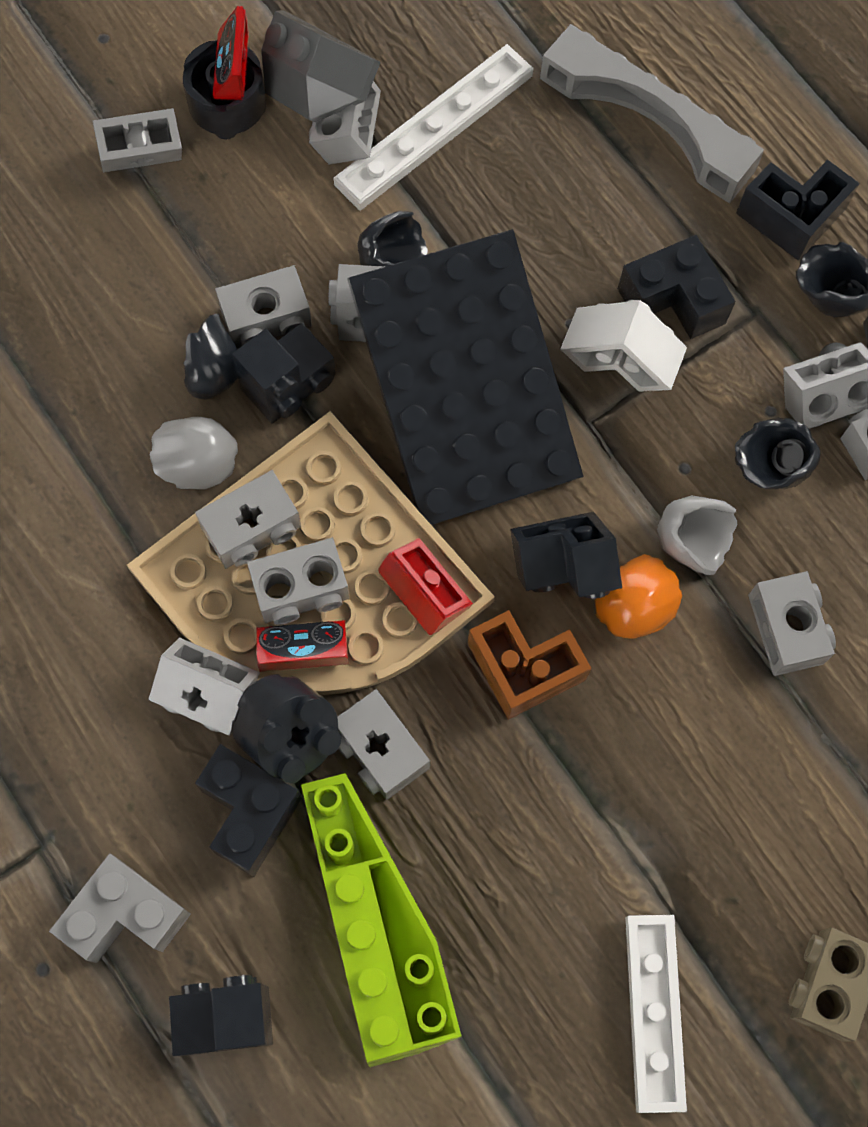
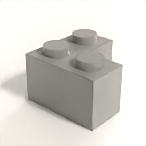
M109 853L49 932L85 960L98 963L124 927L153 949L163 952L191 913Z

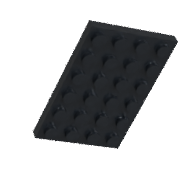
M513 229L347 278L415 506L431 525L584 477Z

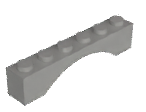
M570 24L543 55L540 74L542 81L570 99H593L612 102L633 109L650 118L667 131L682 148L693 168L697 183L729 204L756 172L764 149L758 146L752 138L741 135L724 124L718 116L704 111L692 103L684 94L675 92L661 83L653 74L646 73L630 63L622 54L613 52L599 43L590 33L582 32Z

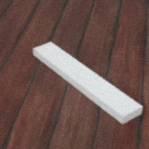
M506 44L371 149L370 158L356 160L335 176L334 186L361 211L533 76L534 68Z

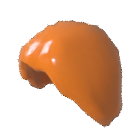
M644 554L630 560L624 566H620L621 589L612 590L608 595L595 599L596 616L600 622L607 626L609 632L616 637L634 639L663 629L675 618L682 599V592L679 588V580L676 574L668 569L661 559Z

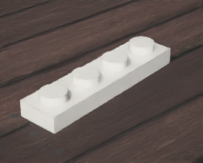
M674 915L627 916L625 919L636 1112H687Z

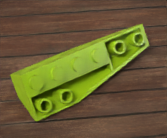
M346 773L302 784L304 800L368 1066L374 1067L410 1057L461 1038L437 941Z

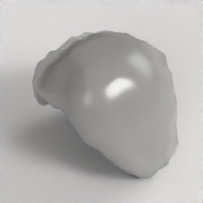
M203 417L171 420L164 422L154 432L151 439L153 446L150 452L153 471L163 480L176 484V488L208 489L221 484L233 474L235 456L238 452L237 442L215 420Z
M693 495L674 500L666 506L657 528L662 549L675 561L688 566L694 571L705 575H714L725 561V553L730 550L733 532L737 527V519L734 516L736 509L722 500Z

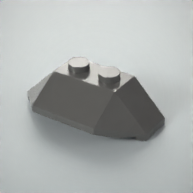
M283 10L275 11L271 24L266 30L265 40L261 48L265 94L314 122L336 114L351 104L357 105L365 102L381 63Z

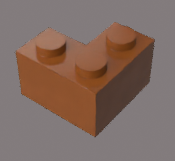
M509 610L469 630L467 644L508 720L586 681L590 673L591 666L570 629L531 649Z

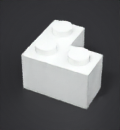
M641 300L577 308L560 348L584 372L616 370L639 392L671 390L687 349L674 335L673 330L664 325L651 311L650 307Z

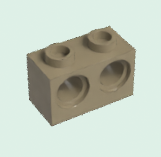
M828 928L820 931L818 936L813 934L807 944L804 961L809 962L804 979L798 978L790 993L789 1005L794 1007L790 1019L842 1042L856 1041L868 1005V943L837 929ZM835 948L843 950L848 956L849 967L844 974L838 972L832 964L831 956ZM821 992L827 993L834 1002V1012L828 1019L821 1016L816 1007V1000Z

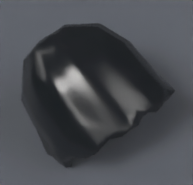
M396 211L372 222L359 236L357 246L360 264L364 266L386 267L426 255L428 252L426 241L422 237V227L412 217L414 213L410 211Z
M839 242L837 245H814L801 257L800 266L796 270L799 288L820 312L835 318L852 316L868 309V259L857 252L851 245L844 242Z
M219 314L210 315L201 324L197 333L188 334L185 343L186 357L183 362L185 366L184 383L188 392L195 398L205 400L223 393L238 379L232 353L237 350L236 345L222 324Z
M777 417L759 421L753 425L751 430L744 433L735 444V462L742 470L743 477L762 489H788L796 487L811 476L820 461V448L812 438L810 430L806 425L789 418Z

